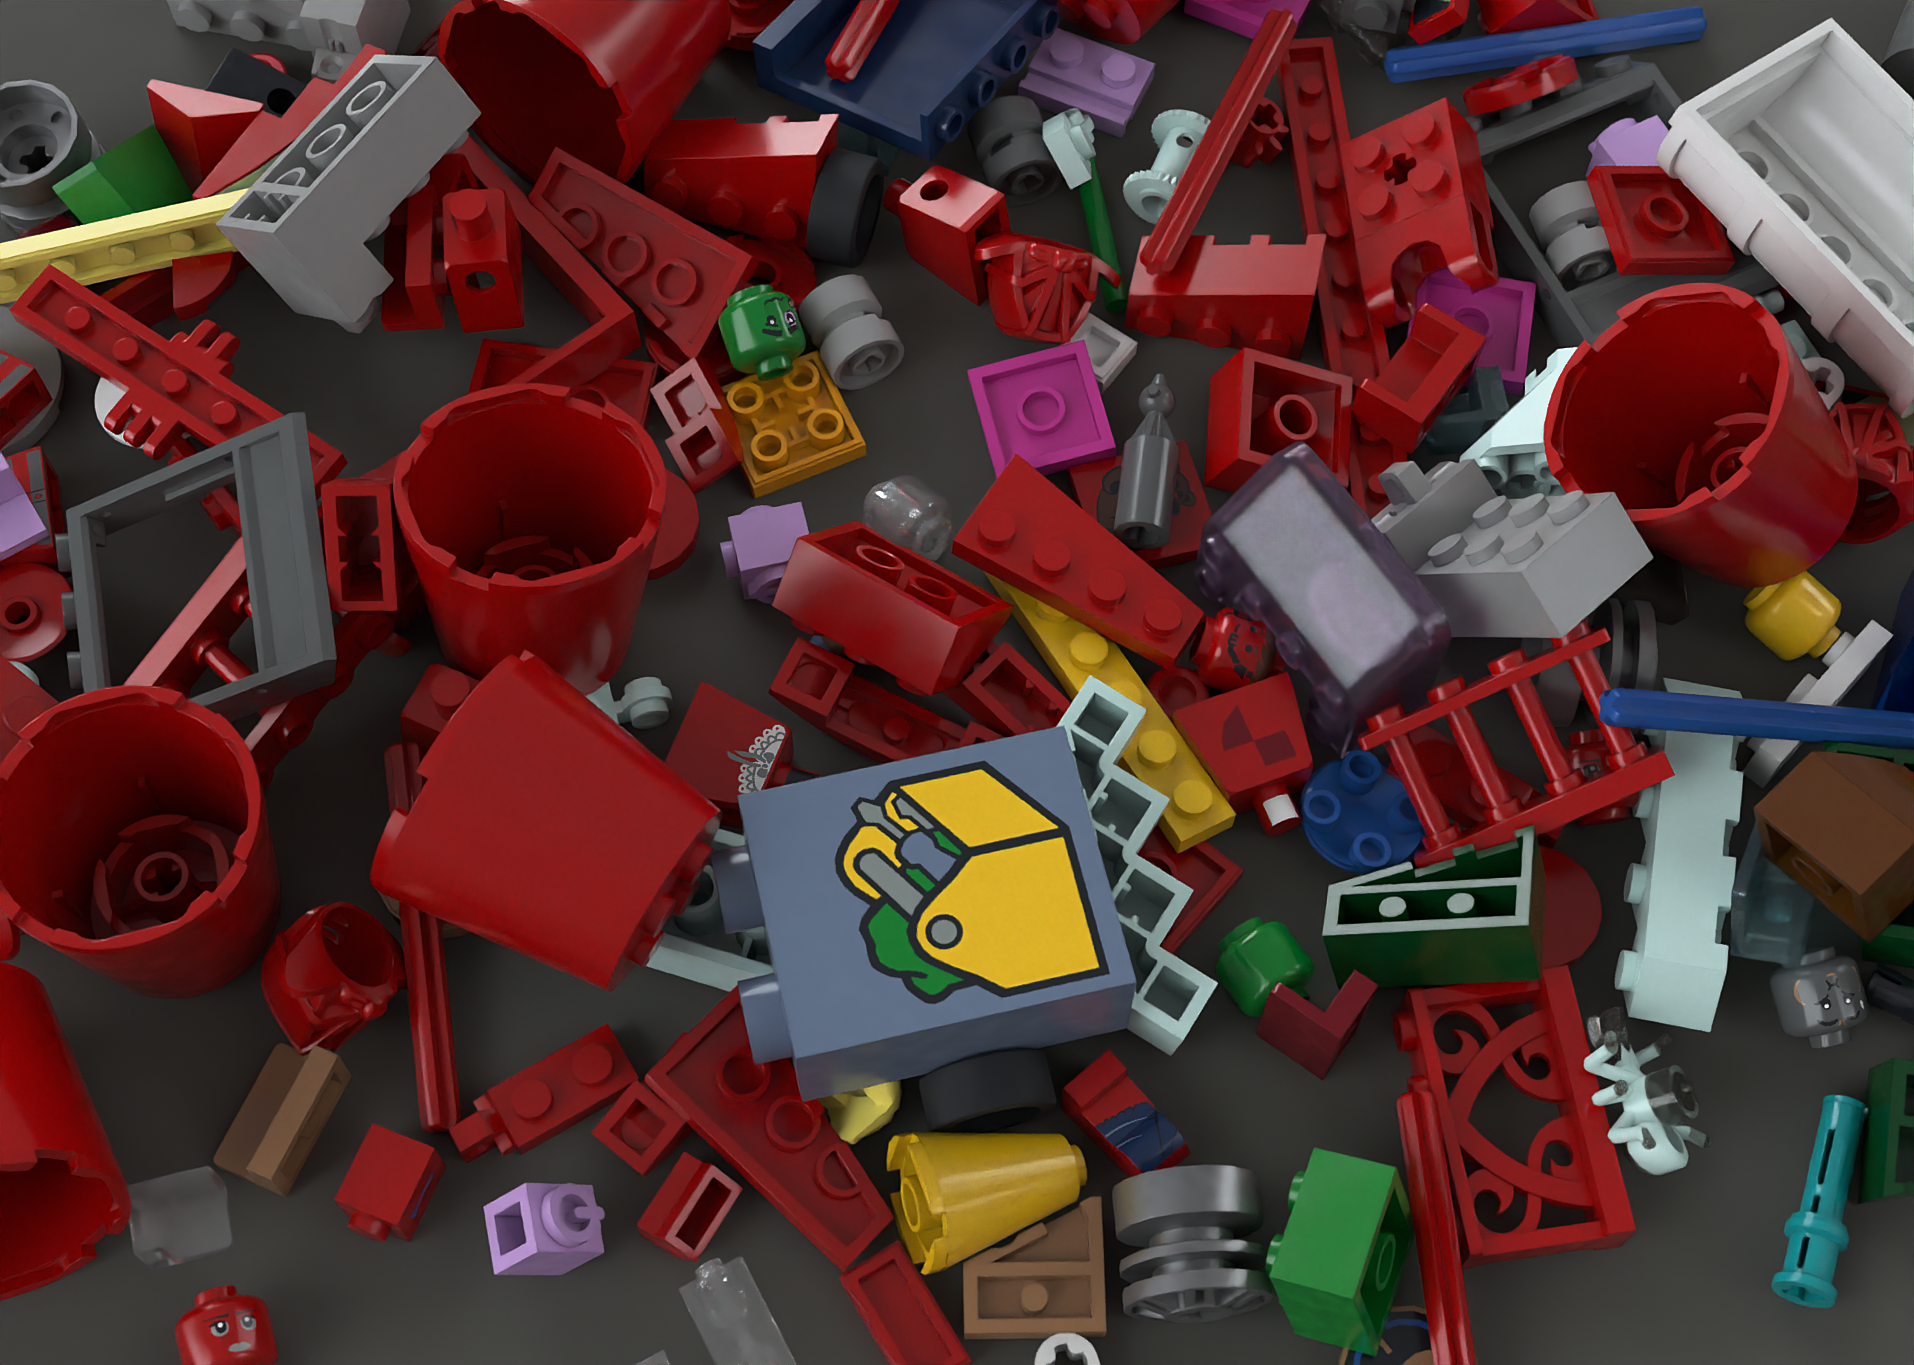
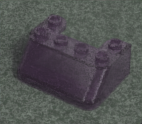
M1296 441L1275 453L1204 523L1194 575L1200 590L1211 602L1219 600L1227 607H1232L1240 602L1252 619L1255 621L1262 620L1276 637L1277 649L1283 660L1292 669L1297 670L1300 668L1313 684L1309 696L1310 712L1306 714V720L1311 732L1321 744L1325 746L1331 744L1341 758H1345L1351 751L1362 749L1357 739L1360 733L1369 730L1365 721L1366 718L1398 703L1402 704L1405 712H1409L1427 703L1428 696L1426 691L1434 685L1451 641L1452 632L1448 618L1437 600L1318 455L1304 442Z

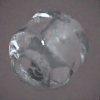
M907 474L892 477L886 482L874 486L867 494L863 506L862 523L895 545L909 548L931 561L939 558L947 550L954 535L952 508L946 498L920 479Z

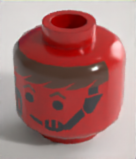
M1226 607L1221 609L1214 618L1207 615L1203 618L1201 627L1193 639L1189 663L1196 665L1198 678L1204 685L1226 693L1282 674L1287 662L1288 651L1279 648L1280 634L1274 623L1249 613Z

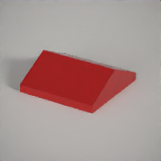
M151 79L146 86L155 127L192 194L199 188L260 111L265 112L263 103Z

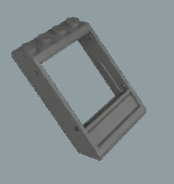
M1620 55L1598 62L1595 65L1596 73L1581 78L1579 75V78L1558 90L1521 104L1498 110V113L1481 119V116L1478 115L1465 117L1464 119L1477 133L1482 165L1485 166L1492 163L1495 154L1625 100H1627L1628 106L1636 103L1647 119L1657 115L1666 128L1670 130L1672 126L1668 121L1683 103L1655 63L1630 61L1629 55ZM1483 168L1494 228L1491 229L1493 246L1515 280L1536 283L1534 309L1561 349L1579 347L1585 339L1592 345L1602 333L1621 319L1616 311L1644 295L1663 288L1687 283H1714L1733 287L1750 296H1754L1780 284L1753 255L1743 254L1727 237V228L1722 224L1735 259L1734 265L1726 275H1619V272L1616 271L1566 292Z
M305 412L289 413L66 510L68 533L55 534L59 572L72 571L74 592L61 593L65 631L78 630L80 651L67 652L71 690L84 689V693L111 687L97 547L107 546L106 536L234 481H236L259 672L188 700L204 706L215 714H221L230 723L335 682L337 655Z

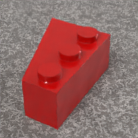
M823 114L818 121L789 122L787 116H770L766 123L738 124L736 118L671 120L644 160V196L684 218L766 239L769 236L776 240L789 242L797 247L807 249L806 235L812 197L823 164L830 152L835 150L837 146L839 114Z
M1307 234L1306 244L1271 245L1272 239L1270 235H1251L1249 245H1216L1215 235H1191L1172 273L1166 277L1159 274L1152 276L1145 272V266L1140 262L1139 257L1150 236H1142L1128 295L1125 328L1140 330L1142 333L1152 337L1172 336L1198 341L1202 345L1211 348L1230 347L1241 350L1243 347L1278 357L1300 361L1326 234Z

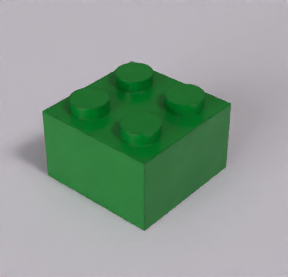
M1314 1147L1306 1171L1299 1170L1292 1181L1288 1199L1291 1215L1284 1235L1276 1234L1270 1244L1266 1259V1274L1271 1279L1279 1297V1303L1283 1306L1295 1335L1376 1357L1415 1237L1412 1212L1397 1167Z

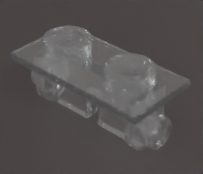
M742 1256L724 1265L720 1258L706 1262L695 1271L698 1279L678 1289L716 1365H797Z

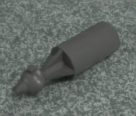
M1156 374L1152 383L1142 391L1139 397V407L1145 418L1133 436L1125 442L1113 534L1126 546L1138 549L1159 548L1166 545L1170 539L1179 448L1165 419L1172 414L1176 401L1172 390L1167 386L1163 374Z

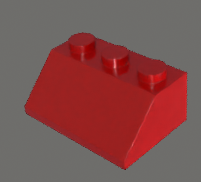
M858 520L798 537L772 603L773 607L792 617L791 623L799 630L816 636L824 635L842 645L844 647V654L850 659L865 665L879 666L895 675L897 684L903 689L922 696H932L960 684L1007 621L1014 607Z

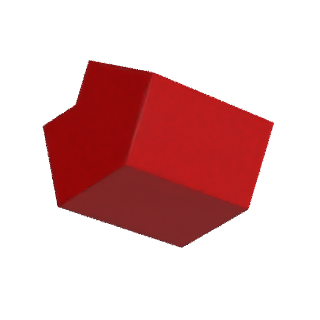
M683 1152L636 1226L640 1236L677 1258L696 1263L743 1188L714 1165L701 1162L688 1153Z

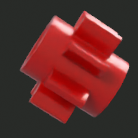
M1262 97L1230 159L1231 162L1244 165L1246 169H1249L1259 158L1263 163L1269 165L1283 149L1280 142L1289 133V128L1283 125V114L1273 101Z

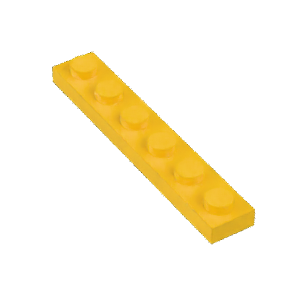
M983 571L1001 598L1014 606L1012 614L1072 701L1091 675L1147 710L1136 735L1116 765L1170 799L1157 825L1177 854L1232 827L1236 813L1117 644L1110 638Z

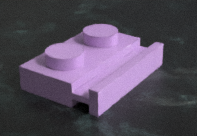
M1057 28L1052 37L1047 40L1044 39L1029 65L1027 76L1018 85V96L1028 97L1035 102L1038 108L1057 115L1072 108H1079L1082 115L1087 114L1090 116L1095 129L1122 138L1127 123L1133 118L1154 78L1155 63Z

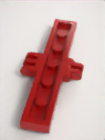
M50 264L9 309L18 323L126 392L105 417L104 427L115 435L124 432L123 439L135 448L144 444L143 453L155 461L164 457L185 431L211 448L285 416L229 380L234 371V364L230 362V359L237 352L240 346V339L230 332H224L220 335V326L209 319L203 320L190 336L181 331L168 341ZM307 430L317 502L321 497V485L335 480L348 463L342 452Z

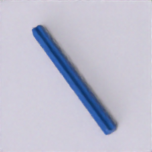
M1692 6L1395 48L1387 51L1386 59L1384 60V70L1389 82L1400 83L1519 66L1556 55H1569L1570 58L1699 40L1702 38L1704 30L1707 29V19L1704 18L1702 8Z
M1626 688L1605 690L1599 697V704L1601 706L1599 718L1607 726L1824 743V740L1914 750V713Z

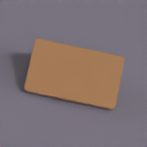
M278 1043L270 1054L213 1157V1162L217 1167L283 1197H287L352 1077L339 1055L314 1045L308 1055L301 1056L295 1048L284 1043Z

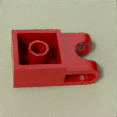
M1446 97L1339 145L1365 301L1371 312L1385 327L1390 329L1415 317L1418 290L1425 279L1439 269L1449 268L1456 278L1470 287L1472 295L1495 286L1499 282L1498 267L1491 235L1494 223L1477 133Z

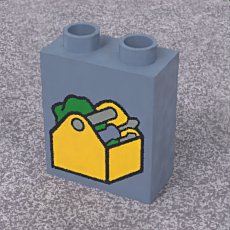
M1064 725L737 795L745 845L718 850L712 853L710 859L726 934L762 926L764 928L773 973L737 981L755 1065L792 1057L802 1102L928 1074L945 1065L987 1053L1011 1049H1038L1128 1027L1137 981Z

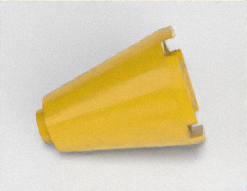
M906 1132L894 1135L888 1145L887 1172L900 1169L901 1191L890 1193L894 1218L904 1248L913 1264L925 1262L921 1271L924 1275L943 1271L1076 1202L1079 1197L1080 1186H1084L1087 1181V1169L1081 1150L1077 1145H1070L1061 1134Z

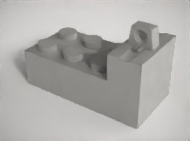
M167 0L177 26L186 27L196 32L211 31L239 36L247 41L257 42L261 40L290 45L303 51H311L314 59L311 72L312 77L332 84L336 83L366 44L385 50L388 55H395L411 12L408 0Z
M375 54L215 225L295 313L334 320L346 331L360 334L381 311L382 307L375 297L382 294L394 281L392 276L363 243L376 238L387 228L391 220L390 213L404 198L413 196L427 184L430 179L429 171L443 155L454 152L467 140L469 136L467 129L482 113L437 57Z
M1475 459L1462 460L1460 463L1452 461L1439 462L1425 475L1414 461L1393 463L1378 476L1391 503L1353 534L1356 542L1416 636L1563 638L1654 558L1614 492L1584 494L1581 490H1576L1563 496L1545 497L1543 493H1537L1522 499H1507L1506 496L1498 497Z

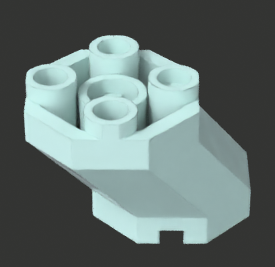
M1578 347L1557 349L1547 358V368L1538 376L1536 369L1525 378V396L1460 456V462L1466 459H1475L1498 497L1506 496L1507 499H1522L1537 493H1543L1545 497L1563 496L1566 494L1559 481L1552 476L1548 466L1544 446V423L1549 400L1558 377Z

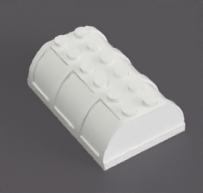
M1830 18L1680 105L1668 121L1672 127L1661 143L1656 161L1671 178H1679L1727 228V237L1743 254L1753 255L1806 312L1812 316L1811 324L1828 342L1836 341L1849 357L1889 396L1888 405L1901 418H1906L1914 413V100Z

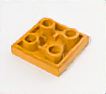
M818 350L792 360L793 370L779 378L761 381L756 373L721 387L732 412L742 445L744 461L739 464V467L755 499L867 455L866 443L837 386L826 369Z

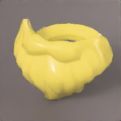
M901 1080L818 1099L822 1106L827 1109L831 1119L830 1124L836 1134L847 1143L856 1144L863 1137L879 1131L883 1126L892 1121L895 1111L900 1107L902 1096Z

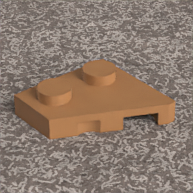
M1089 1197L1080 1202L1078 1208L1045 1225L1041 1222L1018 1234L1014 1241L1000 1248L992 1247L963 1262L964 1339L1049 1338L1055 1334L1074 1333L1084 1338L1106 1336L1101 1197Z

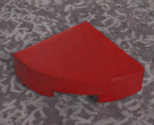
M233 251L172 259L173 309L179 321L203 314L209 310L207 304L217 298L226 287L227 289L232 287L238 272V262Z

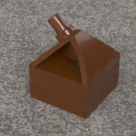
M1811 751L1753 808L1766 859L1868 943H1871L1914 900V771H1910L1900 764L1867 756Z

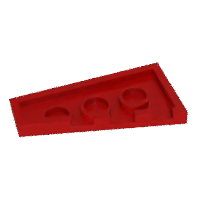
M556 146L527 198L570 242L584 252L617 288L621 289L641 308L642 312L659 329L663 330L690 360L693 357H707L721 332L718 319L721 313L728 307L727 299L745 288L759 263V260Z
M738 985L646 1074L644 1082L686 1120L688 1125L843 1273L892 1222L894 1215L848 1144L840 1140L825 1117V1109L819 1099L802 1102L795 1069L789 1059L783 1058L757 1065L754 1064Z

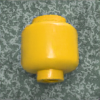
M1806 570L1786 581L1753 588L1744 599L1743 604L1748 608L1745 625L1752 634L1785 661L1800 658L1806 653L1814 659L1818 658L1834 644L1841 634V631L1835 626L1842 609L1840 601Z

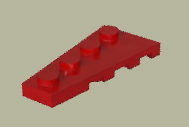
M1015 453L953 539L951 554L1171 672L1201 627L1205 614L1203 610L1017 453Z

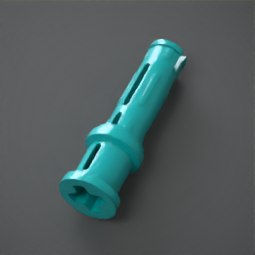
M1842 1095L1825 1096L1822 1100V1113L1809 1162L1800 1210L1793 1213L1785 1222L1784 1235L1789 1239L1782 1272H1777L1773 1276L1771 1283L1772 1290L1778 1296L1793 1303L1812 1308H1829L1836 1304L1838 1293L1837 1289L1832 1286L1837 1260L1839 1253L1848 1249L1850 1240L1847 1227L1842 1223L1851 1179L1854 1174V1165L1864 1119L1868 1114V1109L1865 1108L1866 1105L1864 1103Z

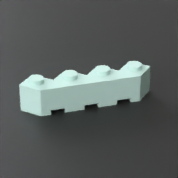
M1090 675L1056 727L1064 725L1137 981L1127 1029L1171 1056L1186 1037L1218 983L1160 947L1161 942L1194 890L1137 855L1170 800L1165 795L1116 766L1136 735L1147 710Z
M1664 677L1660 687L1661 692L1742 698L1740 691ZM1641 728V733L1648 735L1651 747L1660 744L1675 776L1641 790L1638 801L1632 810L1633 817L1640 818L1646 845L1641 864L1631 863L1626 875L1624 901L1632 903L1637 932L1632 951L1622 950L1619 955L1615 972V989L1623 991L1628 1017L1710 1032L1727 970L1729 946L1721 944V929L1726 913H1729L1732 909L1736 858L1728 856L1729 841L1733 826H1736L1740 819L1743 772L1736 771L1735 757L1739 742H1743L1746 737Z

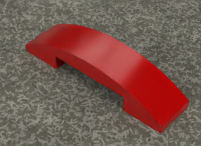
M799 636L769 687L768 693L799 717L837 741L880 764L1006 738L973 721H970L967 729L877 686L854 674L856 664Z

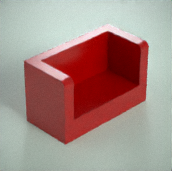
M1424 302L1416 312L1409 337L1375 381L1364 379L1358 386L1351 409V419L1412 455L1475 372L1487 337L1429 303Z

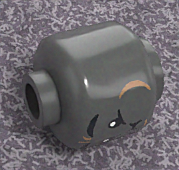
M1833 945L1805 949L1781 956L1782 967L1776 969L1769 977V987L1781 1030L1789 1036L1808 1037L1810 1048L1812 1049L1835 1046L1851 1041L1849 1028L1862 1023L1869 1014V1007L1856 961L1849 956L1837 955Z

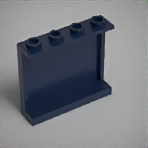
M794 0L752 42L758 87L820 114H839V122L931 161L947 143L956 140L963 126L980 107L984 108L991 102L996 90L1012 73H1017L1022 69L1027 57L1044 39L1047 40L1052 37L1058 27L1061 11L1057 6V0H900L855 78L851 82L844 83L839 79L832 80L826 74L825 58L860 0Z

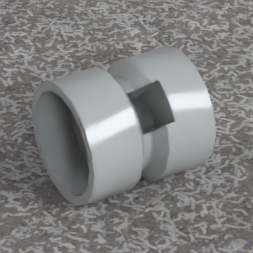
M1587 181L1566 183L1554 188L1540 197L1531 207L1529 217L1541 248L1546 250V261L1566 292L1618 271Z
M851 274L828 280L812 290L803 300L799 308V319L812 343L820 349V357L832 380L839 388L854 390L874 384L889 375L899 365L904 356V346L891 322L881 319L882 306L869 283L862 276Z

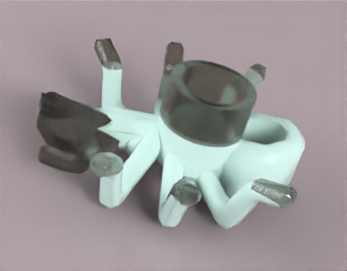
M1613 1007L1605 1010L1599 1018L1596 1015L1589 1016L1586 1020L1587 1032L1592 1045L1597 1050L1585 1058L1584 1068L1588 1072L1616 1081V1084L1596 1092L1591 1098L1594 1105L1597 1106L1623 1102L1624 1112L1610 1129L1607 1135L1612 1143H1622L1626 1159L1639 1171L1648 1175L1660 1176L1687 1166L1689 1154L1683 1140H1687L1702 1148L1712 1145L1710 1136L1692 1127L1674 1126L1694 1119L1698 1115V1100L1693 1083L1677 1065L1669 1066L1648 1075H1644L1639 1068L1663 1054L1671 1044L1672 1039L1668 1034H1661L1653 1044L1634 1054L1625 1027L1623 1007Z

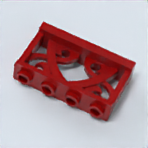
M1568 965L1542 968L1541 980L1468 983L1422 989V987L1408 989L1401 1002L1399 1011L1393 1012V1033L1399 1052L1408 1051L1414 1076H1409L1407 1079V1093L1431 1091L1437 1096L1462 1269L1592 1248L1593 1251L1621 1247L1636 1231L1615 1146L1607 1136L1610 1126L1604 1105H1594L1591 1098L1596 1092L1600 1091L1596 1074L1588 1072L1584 1068V1060L1591 1053ZM1531 1002L1534 1013L1523 1017L1500 1031L1497 1023L1486 1009ZM1458 1014L1473 1021L1481 1029L1488 1043L1480 1050L1476 1039L1470 1034L1461 1030H1453L1451 1034L1459 1040L1461 1048L1458 1053L1446 1054L1436 1044L1433 1028L1435 1023L1443 1016ZM1519 1051L1525 1068L1529 1065L1530 1058L1541 1057L1546 1061L1549 1072L1548 1076L1541 1080L1530 1078L1519 1067L1513 1054ZM1499 1066L1508 1081L1521 1093L1538 1101L1557 1104L1560 1117L1547 1123L1534 1137L1526 1155L1525 1165L1493 1146L1468 1121L1479 1091ZM1443 1075L1460 1077L1449 1099ZM1551 1143L1561 1144L1567 1148L1571 1164L1559 1166L1551 1158L1548 1164L1549 1175L1542 1173L1541 1163L1545 1147ZM1462 1156L1478 1169L1468 1178ZM1514 1192L1525 1196L1524 1218L1521 1224L1511 1232H1492L1485 1228L1476 1217L1474 1202L1475 1197L1480 1193H1489L1498 1201L1496 1216L1506 1211L1513 1200ZM1541 1202L1557 1207L1584 1211L1586 1223L1536 1230L1541 1215Z

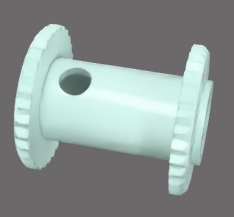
M1182 109L1165 111L1155 118L1151 126V133L1153 134L1152 138L1155 139L1154 143L1158 144L1160 151L1151 170L1147 169L1146 172L1141 170L1140 173L1130 174L1123 186L1124 198L1127 204L1139 217L1147 222L1157 224L1211 121L1210 119L1196 112ZM1183 137H1189L1193 143L1185 140Z

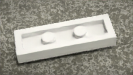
M1873 619L1856 638L1845 632L1822 659V662L1830 668L1819 680L1808 673L1785 702L1836 706L1876 661L1893 634ZM1752 737L1747 746L1755 754L1744 769L1743 774L1763 789L1805 741Z

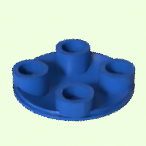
M1351 751L1345 758L1332 761L1320 767L1312 774L1310 780L1306 782L1299 800V813L1302 818L1300 824L1310 845L1322 858L1332 865L1359 875H1366L1409 862L1413 859L1415 853L1419 851L1423 843L1421 838L1426 834L1402 782L1385 773L1388 765L1379 762L1378 758L1369 751Z

